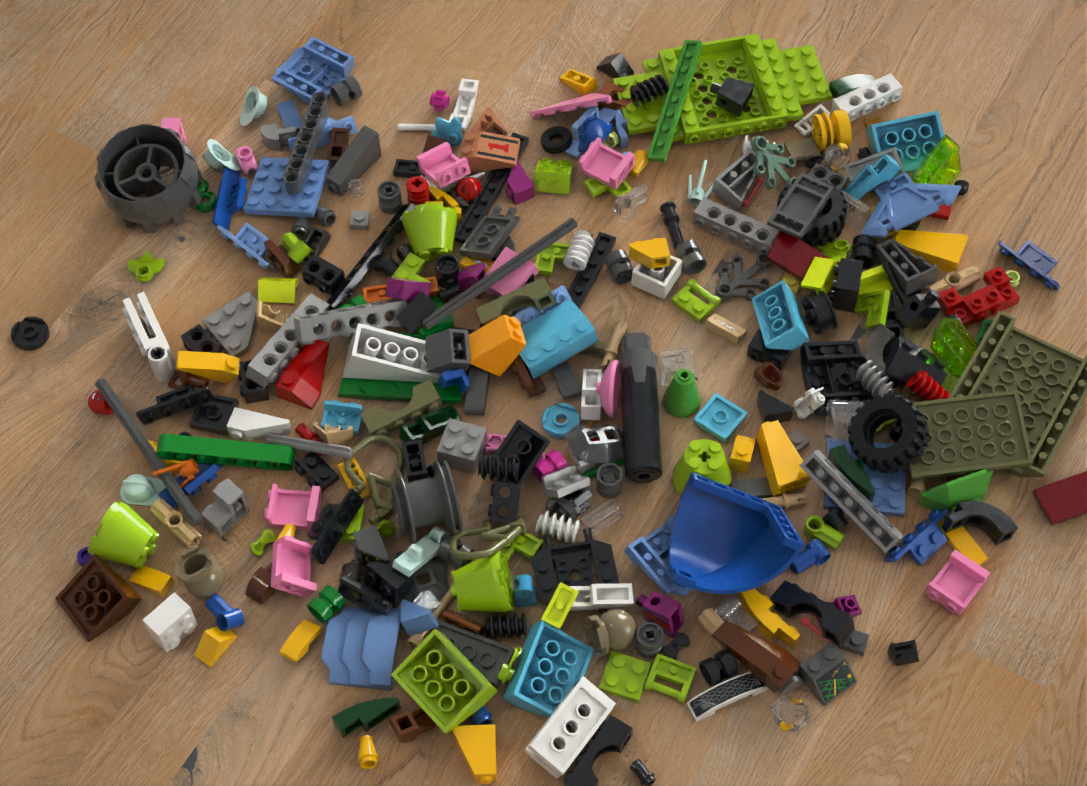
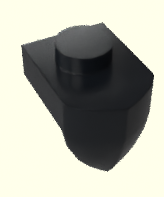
M915 640L895 644L894 642L890 643L887 655L894 665L901 666L920 662Z

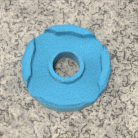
M556 403L552 407L549 406L542 416L544 431L556 439H566V433L573 427L580 425V415L575 407L567 403ZM558 418H564L566 422L560 424L557 423L556 420Z

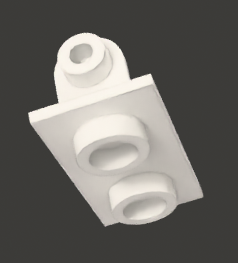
M823 387L817 390L811 388L804 393V398L801 397L793 402V408L799 419H806L824 404L825 397L820 393L824 389Z

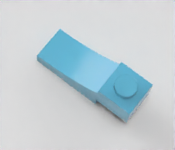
M884 153L873 166L867 164L844 192L851 201L857 203L877 185L885 181L890 182L901 167L892 157Z

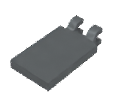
M495 206L490 215H485L459 249L461 256L492 259L519 222L520 217L515 216L517 209L509 208L506 216L500 215L502 208Z

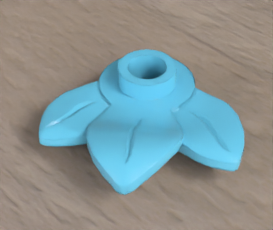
M437 117L435 121L436 130L431 132L432 136L445 139L453 146L460 145L463 141V134L461 132L463 126L460 120L454 117L449 122Z

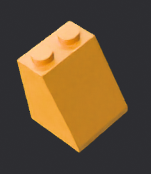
M505 314L468 335L471 364L501 377L526 346L520 321L515 317H509Z

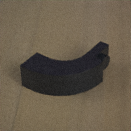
M880 323L868 339L866 361L872 360L871 368L877 365L878 370L876 373L883 371L881 378L887 376L885 375L886 350L897 338L892 331ZM890 377L886 382L887 384L889 382L894 383L892 389L897 388L901 391L905 387V385Z
M964 501L959 503L953 512L946 515V520L941 526L945 533L962 526L977 527L983 530L995 545L1011 539L1018 529L1014 521L1002 510L980 501Z

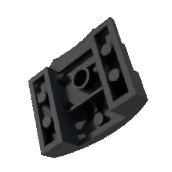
M857 340L803 343L800 348V358L805 389L808 391L811 388H815V390L824 388L820 393L825 397L823 405L814 411L817 416H832L837 413L856 412L855 410L858 407L862 408L865 405L864 401L867 399L873 400L872 392H868L866 387H863L861 382L857 381L856 376H854L858 368L867 362L861 355Z

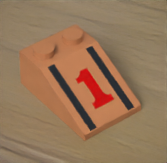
M483 131L464 133L459 159L465 157L468 160L471 173L516 167L520 139Z

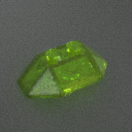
M945 134L925 156L911 176V179L915 183L952 185L961 172L960 156L958 153L959 145Z
M945 317L942 318L933 332L930 348L936 356L942 357L948 362V372L959 379L975 353L978 344L959 319Z

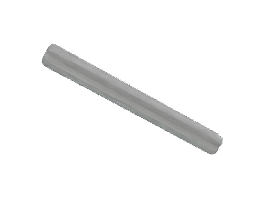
M273 433L267 434L265 439L268 444L286 445L297 450L348 459L352 457L353 449L347 446Z

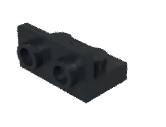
M311 452L301 460L298 457L294 459L296 465L294 469L301 477L304 475L307 478L311 488L312 486H320L321 492H323L339 479L338 474L317 453Z

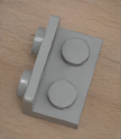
M570 465L542 477L545 495L555 498L563 497L591 485L589 477L578 474L575 465Z

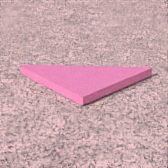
M589 93L531 111L530 114L531 118L543 115L548 116L557 114L556 111L568 112L577 110V107L588 108L598 106V102L608 104L612 102L610 95Z

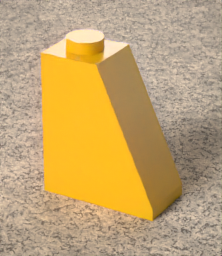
M495 724L461 725L455 727L452 730L453 738L475 782L491 784L493 781H497Z

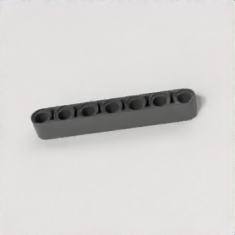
M317 92L311 97L283 175L286 191L292 195L298 194L302 190L329 113L328 98L324 92Z

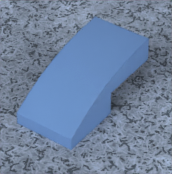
M293 99L276 104L284 127L295 126L296 131H299L302 121Z
M618 109L615 114V133L618 135L620 140L618 145L622 150L628 147L627 121L620 109Z

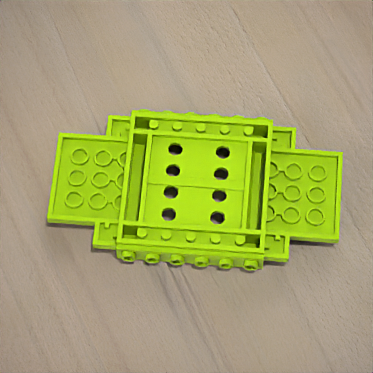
M758 33L702 43L700 56L672 142L683 140L685 145L695 144L697 142L787 127V122L803 119L804 114L801 105L832 100L831 91L813 45L779 50L775 38L760 40ZM683 46L659 50L658 58L643 60L642 66L645 72L643 74L614 78L613 84L627 89L623 93L617 91L618 100L623 98L626 100L631 99L629 90L632 85H636L639 82L642 83L644 80L655 77L657 74H660L670 87ZM733 68L736 72L731 74L727 72V69ZM701 74L703 78L696 79L694 75ZM730 77L753 83L752 97L746 105L750 111L742 112L740 117H737L717 106V95L709 92L713 82L723 85L726 78ZM706 87L708 90L706 92H701L700 90H698V88ZM664 91L663 97H660L657 93L658 98L656 100L651 96V102L645 99L644 105L639 101L638 108L634 106L633 102L629 103L626 108L621 106L622 114L627 121L629 135L656 131L667 97ZM710 100L712 103L710 105H705L704 103H702V101ZM713 112L716 114V117L710 118L707 116V113Z

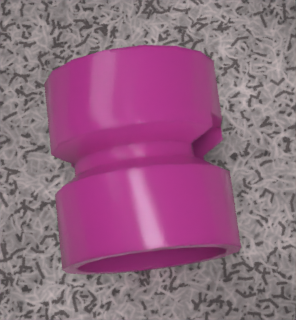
M553 449L545 455V459L540 458L532 471L542 483L543 476L568 467V464L562 454Z

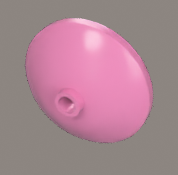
M614 360L608 365L602 375L601 382H597L596 394H600L601 405L610 418H615L618 405L619 360Z

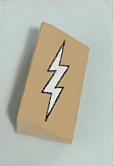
M716 313L706 320L705 328L736 345L747 333V330Z

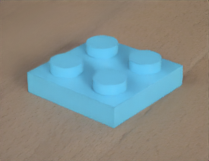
M715 393L695 416L693 423L725 443L745 420L748 412Z

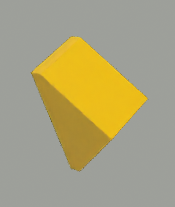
M218 626L204 631L194 656L211 668L238 636L230 630L221 631Z

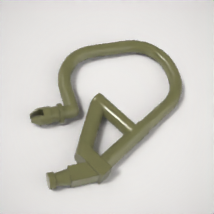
M377 434L366 437L352 448V457L344 459L345 472L356 484L353 488L354 491L360 495L366 488V485L355 475L351 468L353 456L375 441L387 443L397 454L398 462L392 480L371 472L368 474L367 481L375 509L378 510L373 517L368 519L371 525L376 524L377 521L382 520L392 512L394 504L390 482H394L397 485L396 470L398 469L402 473L404 466V454L401 447L390 437ZM376 483L389 487L385 501L381 500Z
M520 515L517 518V522H511L492 529V522L490 520H484L483 527L459 531L450 538V553L460 559H480L491 556L520 534L525 535L527 533L525 517ZM481 534V540L498 542L491 548L483 551L462 552L457 550V540L471 535Z

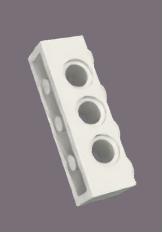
M890 73L833 99L831 112L843 109L848 114L850 122L858 117L869 114L871 111L880 109L891 102H896L900 99L903 87Z

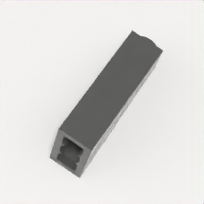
M366 125L360 129L326 177L327 187L332 193L343 196L381 157L378 132Z

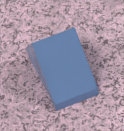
M405 599L401 601V623L408 636L436 628L439 625L431 610Z

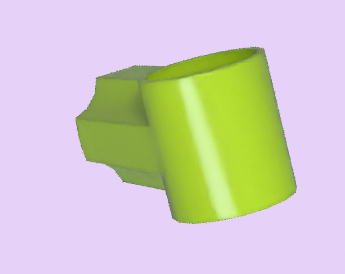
M292 232L282 235L281 244L288 251V256L298 264H301L311 252V248L299 240Z
M817 515L809 516L803 528V534L806 538L810 540L819 539L824 545L834 551L844 538V534L825 524L823 519ZM810 525L816 526L817 529H816V530L811 529L809 526H810Z

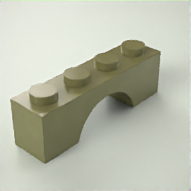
M542 277L476 308L482 325L485 326L504 314L509 316L517 309L532 307L541 311L556 304V301L545 278Z
M431 379L413 387L412 399L406 407L397 411H388L376 405L360 414L371 435H386L387 432L393 429H400L411 420H418L421 415L427 412L436 411L443 403Z

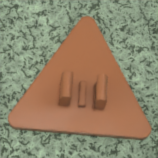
M486 108L469 133L485 132L493 122L507 133L508 131L490 108Z

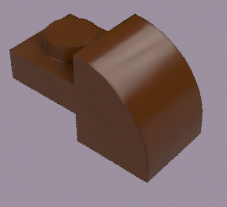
M332 127L327 160L337 162L349 146L350 129Z
M272 562L264 569L260 567L254 573L246 588L245 595L261 605L275 591V588L271 587Z
M423 709L412 713L408 710L391 717L389 720L399 741L404 743L415 740L417 735L434 729L436 723Z

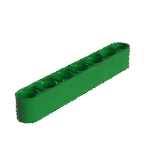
M161 434L158 437L156 456L165 460L187 461L192 458L196 463H215L216 465L290 471L294 468L295 449L286 445Z

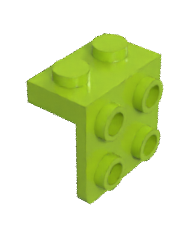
M550 158L538 160L534 173V191L569 195L573 163L568 160L552 161Z

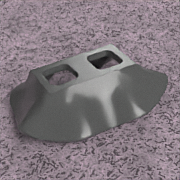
M598 423L592 428L577 425L566 433V439L570 448L581 461L587 463H609L624 458L623 429ZM604 431H612L616 439H607ZM587 433H595L599 441H590Z
M399 551L396 554L395 559L398 558L405 551ZM434 556L413 573L412 587L404 599L425 607L443 598L450 589L447 582V565ZM428 573L431 581L420 585L417 577Z

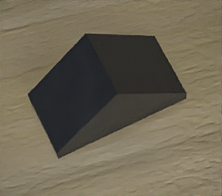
M621 52L607 56L596 67V69L613 79L634 75V71Z
M762 390L758 392L757 405L763 423L776 420L780 423L792 419L794 411L792 406Z

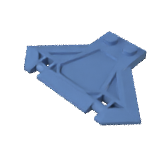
M906 172L892 178L890 182L886 181L877 185L873 190L879 198V202L860 235L885 237L889 235L888 231L892 229L897 231L939 211L938 207L942 205L950 206L957 197L961 185L914 183Z

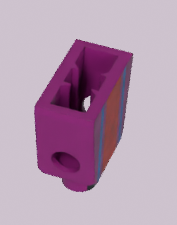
M657 591L652 592L649 597L641 594L637 598L636 605L643 608L645 620L658 624L664 634L673 638L684 624L681 603Z

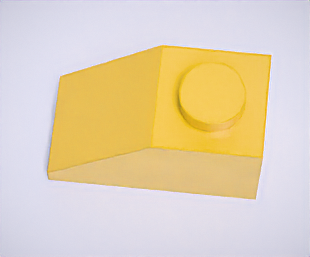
M737 435L730 459V470L749 473L756 443L755 438Z

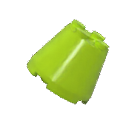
M425 203L416 205L415 210L403 212V226L416 256L426 260V264H428L431 260H437L442 255L452 254L457 222L455 207H443L442 203Z
M708 439L692 440L676 462L672 473L674 490L681 496L691 472L730 486L732 480L731 470L721 444Z
M119 501V503L115 502L101 519V524L96 532L97 536L93 535L90 540L88 553L92 556L96 554L104 560L142 569L147 561V555L154 553L157 547L155 543L159 539L160 534L126 503Z
M499 550L491 556L477 559L455 571H451L454 583L451 584V591L453 596L458 598L457 608L459 612H510L515 610V594L512 589L511 573L504 552Z

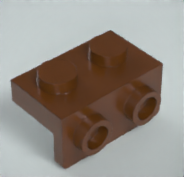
M271 239L264 242L266 257L274 263L276 269L286 278L301 271V266L288 256V251L283 245L277 247Z
M518 355L511 366L515 376L519 375L520 377L518 382L522 391L526 390L529 398L545 392L546 387L541 376L533 379L525 368L520 355Z

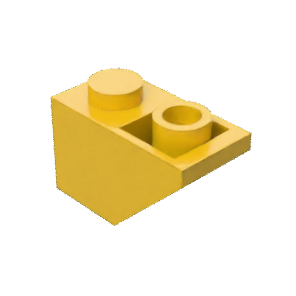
M654 238L652 240L629 243V258L650 269L670 266V252L666 238Z

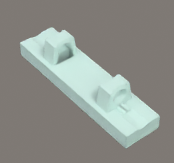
M435 526L431 529L430 533L416 544H412L407 551L396 558L392 567L408 577L437 555L439 546L450 533L439 526Z

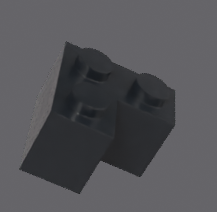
M841 258L840 264L835 266L834 276H837V280L833 279L830 301L833 302L834 310L854 313L859 293L863 261Z

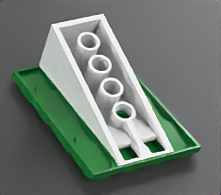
M358 323L355 332L350 333L338 397L363 400L411 401L413 387L431 379L444 404H459L462 394L457 384L439 388L437 381L442 373L427 372L425 338H422L420 334L395 333Z

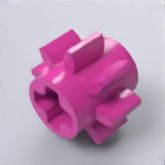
M436 90V93L431 94L430 105L434 106L433 110L443 111L444 108H448L450 96L446 95V91Z

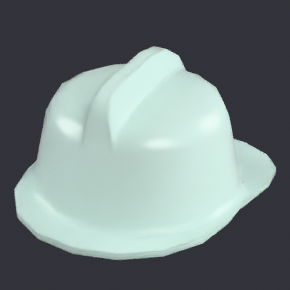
M256 86L250 87L246 93L240 114V124L242 126H247L253 118L263 116L266 111L267 96L259 93V89Z
M213 139L207 141L208 148L203 153L202 158L212 168L223 170V167L226 166L234 171L241 170L238 160L233 154Z
M133 474L123 481L120 496L127 504L152 506V503L157 499H161L158 493L166 487L157 478Z

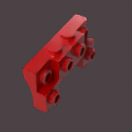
M999 266L984 273L983 281L987 287L962 298L952 287L940 292V297L936 301L946 316L956 314L961 319L963 328L976 322L980 323L984 321V318L991 315H997L999 310L1003 311L1018 304L1020 297L1009 284L1011 279Z

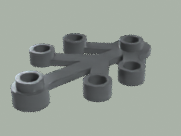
M768 253L758 254L756 263L742 274L743 258L734 256L732 258L734 280L729 284L730 268L721 266L719 268L721 284L715 289V295L721 298L722 301H728L732 297H745L746 300L752 301L751 298L756 296L755 289L740 290L736 288L738 286L758 287L762 291L769 288L768 279L749 278L760 269H767L771 265V262L765 259Z

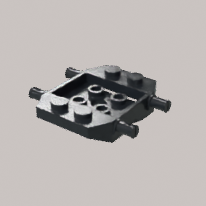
M588 528V534L587 529H583L585 541L558 546L553 545L551 534H548V540L547 534L544 535L545 547L531 557L538 601L548 606L557 589L552 561H555L559 584L562 582L569 587L590 586L594 584L589 555L592 554L597 583L619 584L611 544L594 540L591 528ZM577 572L581 577L578 580H572L569 575ZM607 608L599 609V613H603V610L604 613L608 611Z

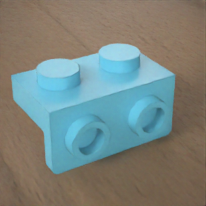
M325 400L321 428L324 430L325 423L332 427L341 425L340 430H346L348 426H352L354 434L359 435L363 421L360 414L363 412L362 405Z

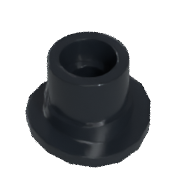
M391 251L385 259L380 257L381 263L374 268V271L380 270L389 278L392 277L399 267L392 258L393 253Z
M830 507L827 509L829 513L822 518L823 521H826L835 530H839L848 524L840 507L834 510Z

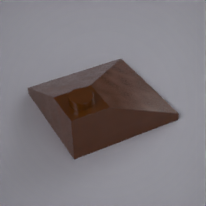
M96 554L90 558L55 598L88 642H91L126 617L142 600L133 587Z

